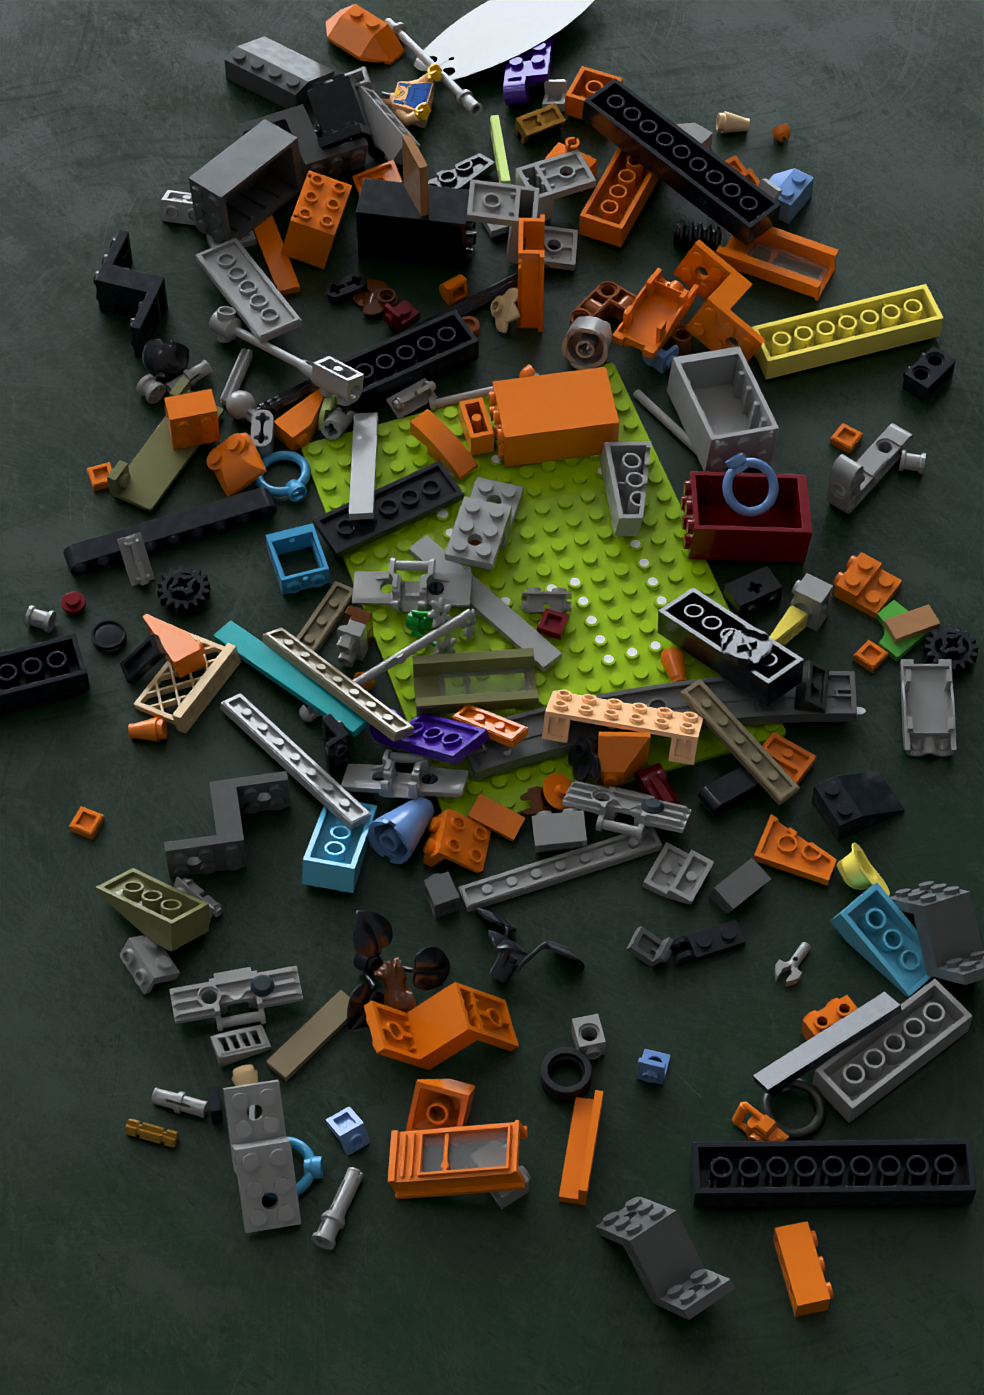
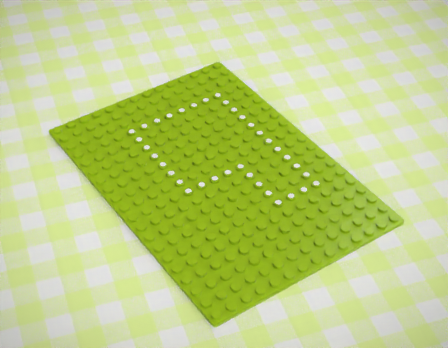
M608 363L596 367H606L619 419L618 442L650 441L615 365ZM485 397L483 401L489 416V407L492 406H490L489 397ZM459 404L438 408L432 412L451 430L469 452L459 420ZM421 413L378 424L375 490L437 462L427 454V447L410 434V421ZM490 421L493 429L494 421ZM353 431L341 434L335 440L325 438L310 442L305 447H301L303 457L310 465L311 477L325 513L349 503ZM494 439V452L472 456L478 467L462 480H459L449 472L463 491L464 497L470 498L477 477L524 487V493L506 548L499 549L493 570L460 563L467 571L536 631L543 613H526V611H522V601H527V599H522V591H527V588L537 587L541 588L542 591H552L553 588H565L567 592H572L571 599L566 600V602H571V612L566 611V614L569 615V622L561 640L540 634L562 653V658L544 672L534 664L536 690H538L539 696L538 708L547 706L552 692L558 690H568L572 694L599 695L631 688L670 683L671 680L660 662L662 658L661 652L678 646L658 633V610L693 587L729 610L707 561L688 559V550L683 548V538L686 530H682V516L685 514L680 509V503L652 443L649 455L644 514L638 536L614 537L600 464L601 455L504 467L503 458H498L497 454L498 439ZM463 500L342 556L353 585L355 571L389 572L390 558H396L400 561H417L409 554V548L426 535L446 551ZM490 501L492 503L500 504L498 501ZM397 570L396 573L401 575L404 581H420L421 575L428 574V571ZM384 585L381 592L385 594L391 593L392 585ZM361 604L363 610L372 612L374 639L383 661L420 639L412 636V630L406 627V618L409 612H393L389 605ZM544 604V611L546 608L549 609V604ZM451 607L447 614L453 619L464 611L472 609L470 607ZM477 613L475 614L477 623L473 625L475 627V634L472 635L470 641H467V636H463L465 629L460 628V626L436 640V642L441 641L443 643L447 635L450 636V639L456 638V643L453 646L455 653L517 649ZM438 625L436 628H433L431 626L430 630L423 632V634L427 635L428 633L440 627V625ZM430 644L408 657L402 664L398 663L387 670L407 722H410L417 716L412 656L432 655L436 650ZM680 648L685 657L687 680L722 677ZM524 673L469 677L471 679L469 684L470 694L526 690ZM465 677L444 679L445 695H466V687L463 683ZM534 707L489 710L488 712L504 718L533 710ZM456 713L431 714V715H435V716H439V717H442V718H446V719L452 720V716L455 715ZM783 723L744 726L760 744L765 743L772 732L782 737L786 734ZM710 729L700 731L695 763L731 753ZM655 736L650 738L648 763L642 769L659 763L667 772L689 764L668 761L672 738ZM568 754L510 769L476 781L472 778L469 771L462 797H436L442 812L449 808L468 817L479 794L518 814L524 813L523 810L531 807V801H521V795L528 792L529 788L543 787L545 778L552 773H561L572 782H575L572 773L573 767L568 765ZM466 757L456 765L432 759L431 765L432 768L468 771L470 766ZM588 775L585 783L597 785V780ZM634 776L631 777L626 783L635 781ZM597 785V786L609 788V787H607V786H605V785Z

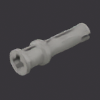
M349 1167L331 1207L321 1216V1225L318 1231L314 1232L311 1237L312 1241L319 1247L332 1250L336 1245L335 1238L339 1230L345 1226V1214L364 1177V1173L360 1172L357 1168Z

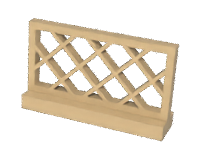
M191 634L195 641H201L206 650V653L203 654L206 665L195 671L206 669V672L203 676L194 679L191 672L189 673L190 680L176 684L175 677H178V675L167 661L133 704L135 709L154 717L165 719L167 722L176 725L178 731L186 734L241 663L235 645L227 643L226 646H222ZM220 653L217 658L207 661L206 654ZM172 678L173 685L159 688V684L162 681ZM192 686L193 689L189 694L179 697L178 690ZM175 691L176 698L162 702L161 695ZM158 696L159 703L145 704L148 699ZM178 705V708L172 715L164 711V708Z

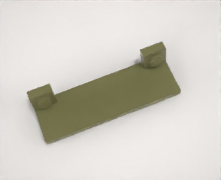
M181 377L171 390L170 397L192 393L190 380ZM216 406L219 420L224 414V410ZM165 416L128 466V463L119 460L107 476L110 495L152 512L200 445L173 450Z

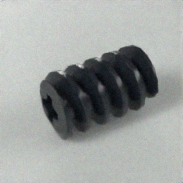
M682 218L675 229L673 246H676L680 240L681 247H685L688 242L691 249L700 240L711 250L714 247L717 250L719 245L721 246L722 241L721 226L718 225L714 231L712 230V224L709 223L706 229H704L702 221L695 227L694 220H691L686 225L685 218Z

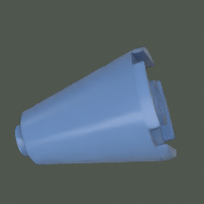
M419 797L372 821L368 826L370 831L367 833L372 848L381 857L384 855L390 857L391 860L389 862L402 864L406 862L413 854L434 816L433 804L427 798Z

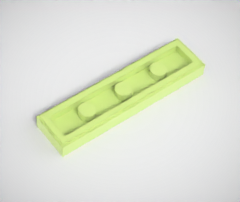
M493 115L490 117V135L499 183L510 184L499 115Z

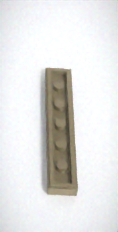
M701 679L680 692V697L698 716L703 718L706 726L778 805H781L799 792L800 787Z

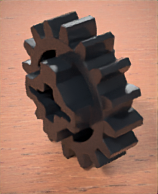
M179 565L177 571L170 568V574L163 573L162 581L157 582V596L160 598L161 606L166 605L168 612L175 609L176 615H179L181 610L185 611L186 615H189L190 609L198 612V605L205 607V599H210L211 587L207 575H201V569L199 568L192 571L191 565L187 567V570H183L182 565Z
M948 624V628L945 630L942 626H938V631L931 630L930 636L925 639L923 654L927 655L926 662L938 664L939 659H951L952 676H954L955 670L964 674L965 668L972 669L973 663L977 661L979 645H975L976 637L969 638L970 631L961 632V626L953 629L952 625Z

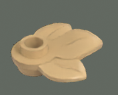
M517 288L508 289L503 296H497L491 303V314L495 318L496 328L499 332L506 333L509 322L520 317V313L515 305L518 301Z

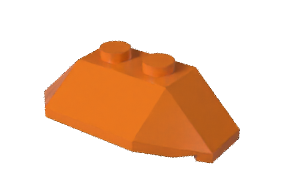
M357 4L339 10L326 21L327 40L358 60L374 63L384 62V64L391 65L405 53V49L390 26Z

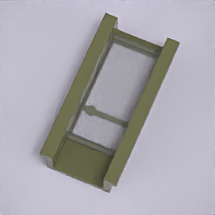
M533 648L412 656L417 716L422 712L428 714L457 713L464 706L471 705L485 711L538 708L539 696L535 683Z

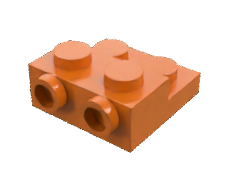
M861 552L858 557L852 556L849 559L845 573L839 572L833 582V585H835L834 596L876 619L877 613L886 607L899 590L902 580L882 570L881 562Z

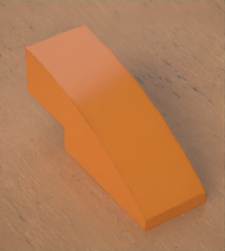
M426 409L410 421V434L427 447V454L436 461L440 460L443 466L459 480H462L478 467V464L460 440L430 410Z

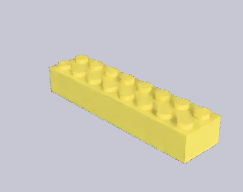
M924 284L753 326L751 328L766 339L754 356L765 379H770L939 337L944 318L927 285Z

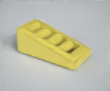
M790 606L770 635V638L784 646L807 626L808 613L797 607Z

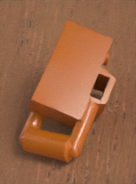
M741 1102L732 1121L746 1133L749 1141H788L789 1136L779 1129L776 1122L768 1115H763L748 1102ZM749 1112L753 1116L748 1120L746 1125L745 1123H743V1120Z

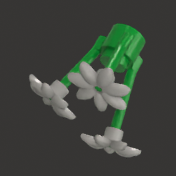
M440 597L438 603L431 601L432 611L412 610L406 618L407 629L412 630L411 635L414 637H424L423 632L430 630L431 626L436 628L438 625L441 626L452 619L447 614L451 609V605H445L444 598ZM475 609L470 610L474 617L460 625V628L465 629L463 636H467V641H470L472 635L475 634V627L473 626L477 623ZM447 635L443 643L441 641L432 642L430 645L435 647L436 650L433 654L455 653L453 646L456 643V638L450 639V636Z

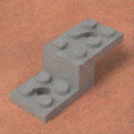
M578 149L516 168V185L539 188L537 218H540V214H545V221L554 218V199L596 187V179ZM566 172V173L571 174V175H570V176H563V175H561V174ZM487 201V202H486V203L489 204V205H496V204H497V203L494 202V201ZM483 223L491 238L509 232V226Z
M477 477L470 498H463L445 551V560L493 570L499 549L506 548L524 493V487ZM490 501H498L500 504L492 503ZM471 540H479L480 544L473 546L469 542Z
M272 1080L223 1088L233 1168L238 1177L245 1233L301 1224L291 1142L286 1136L279 1081ZM250 1106H261L262 1114L258 1119H250L247 1116V1110ZM267 1193H274L277 1196L276 1204L272 1207L262 1205V1198Z

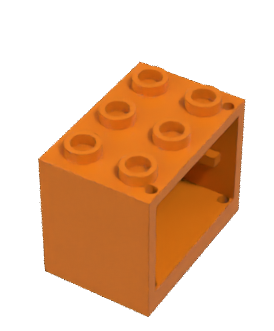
M309 170L290 220L281 255L324 269L337 235L352 185Z

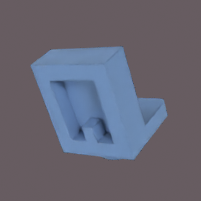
M350 1107L326 1119L328 1128L339 1139L346 1155H350L370 1143L363 1121Z

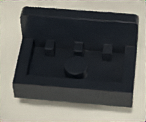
M330 713L322 718L326 766L327 771L332 774L336 770L345 768L351 760L347 729L341 720H336Z

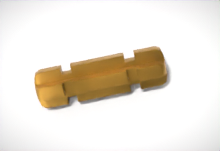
M129 1119L125 1127L127 1135L134 1137L140 1135L139 1138L158 1144L164 1142V1145L169 1147H175L179 1139L177 1131L170 1129L164 1131L163 1127L145 1122L140 1124V1121L135 1119Z

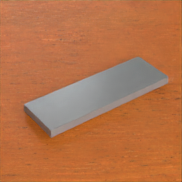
M237 238L195 255L198 264L260 343H264L302 326L300 317Z

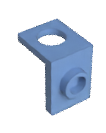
M644 1049L642 1058L639 1057L637 1079L663 1085L670 1055ZM651 1058H657V1059H659L661 1062L654 1061V1060H650V1059H651Z

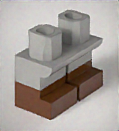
M348 605L345 612L346 625H342L337 629L338 643L336 646L340 653L338 663L351 668L356 659L363 661L374 639L372 612Z

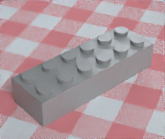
M936 979L903 1002L900 1014L846 1047L815 1070L812 1084L819 1089L823 1097L848 1123L852 1122L969 1031L972 1015Z

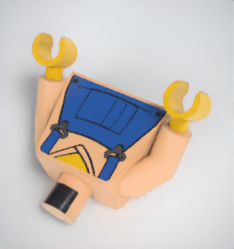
M437 63L429 66L428 73L417 80L398 82L395 93L382 92V101L387 106H391L393 114L403 125L426 127L434 100L433 80L440 81L442 78V69Z

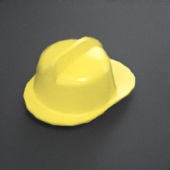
M852 843V852L837 863V868L846 884L853 889L864 890L878 883L889 896L890 892L885 881L871 865L861 847L857 843Z

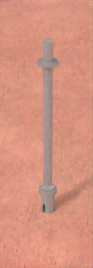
M391 18L385 19L384 22L390 26L398 40L400 39L428 68L435 63L406 34L407 30L404 23H395ZM442 70L441 81L457 96L456 102L461 107H465L471 115H478L482 110V105L473 98V93L468 89L462 90Z

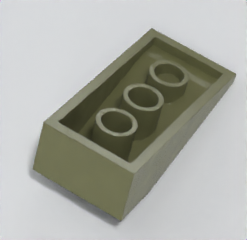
M134 868L96 886V892L147 938L166 950H176L209 931L208 903Z

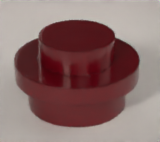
M75 591L66 593L61 599V607L69 615L80 614L86 605L83 594Z

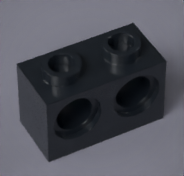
M932 347L927 353L923 352L912 367L909 366L904 371L902 389L926 403L953 376L956 360L937 348Z

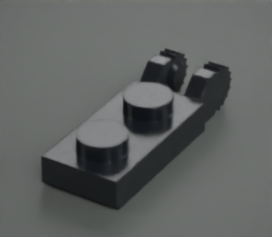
M733 920L689 934L687 937L675 938L670 949L677 951L690 948V950L678 953L674 958L676 965H683L693 961L699 962L745 946L746 941L737 921Z

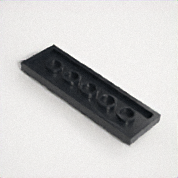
M439 460L375 490L374 519L350 520L349 503H346L314 518L313 525L338 559L463 500L464 493Z

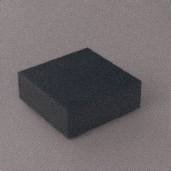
M210 1086L208 1087L212 1124L221 1123L223 1115L219 1087Z

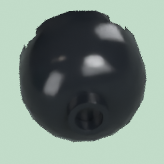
M162 339L149 340L144 344L142 362L146 371L158 381L168 382L169 379H175L180 376L182 371L187 368L190 350L183 344L171 341V344L168 345L163 344Z

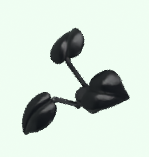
M483 908L476 909L475 914H480L490 922L499 925L504 931V935L490 929L488 931V936L495 951H499L496 957L497 960L489 972L497 980L508 984L514 971L519 973L521 968L542 949L553 950L556 953L571 958L584 970V963L572 950L547 939L517 964L518 958L510 952L525 956L528 952L517 943L508 939L510 930L516 932V926L497 913Z
M356 911L353 945L357 953L353 963L357 970L363 972L362 977L367 979L370 986L361 983L355 987L350 996L347 1008V1027L352 1031L369 1027L366 1021L367 1016L364 1005L371 1001L383 1004L384 995L379 991H375L377 986L371 975H374L373 971L378 970L385 962L379 954L382 953L381 948L391 943L393 929L385 917L372 911ZM426 946L416 954L414 959L415 968L403 966V969L406 972L414 973L413 984L416 988L429 991L437 988L444 982L450 970V961L440 948Z

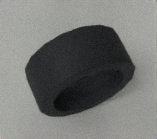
M562 1047L551 1051L544 1057L541 1064V1086L549 1097L560 1102H573L576 1097L582 1098L588 1092L592 1081V1065L588 1057L581 1051L571 1047ZM560 1063H571L581 1069L582 1079L574 1086L562 1087L551 1080L550 1071L555 1065Z

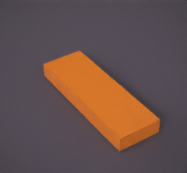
M473 705L464 706L452 716L453 721L487 729L489 739L514 748L529 735L528 727Z

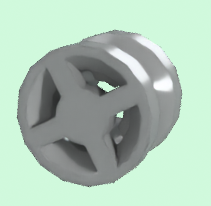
M147 374L138 382L136 392L140 396H145L146 401L150 404H155L163 398L166 386L161 382H157L153 375Z

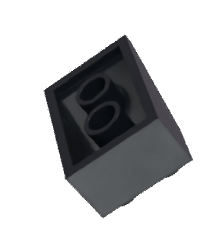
M879 771L836 776L814 786L812 804L837 842L905 811Z

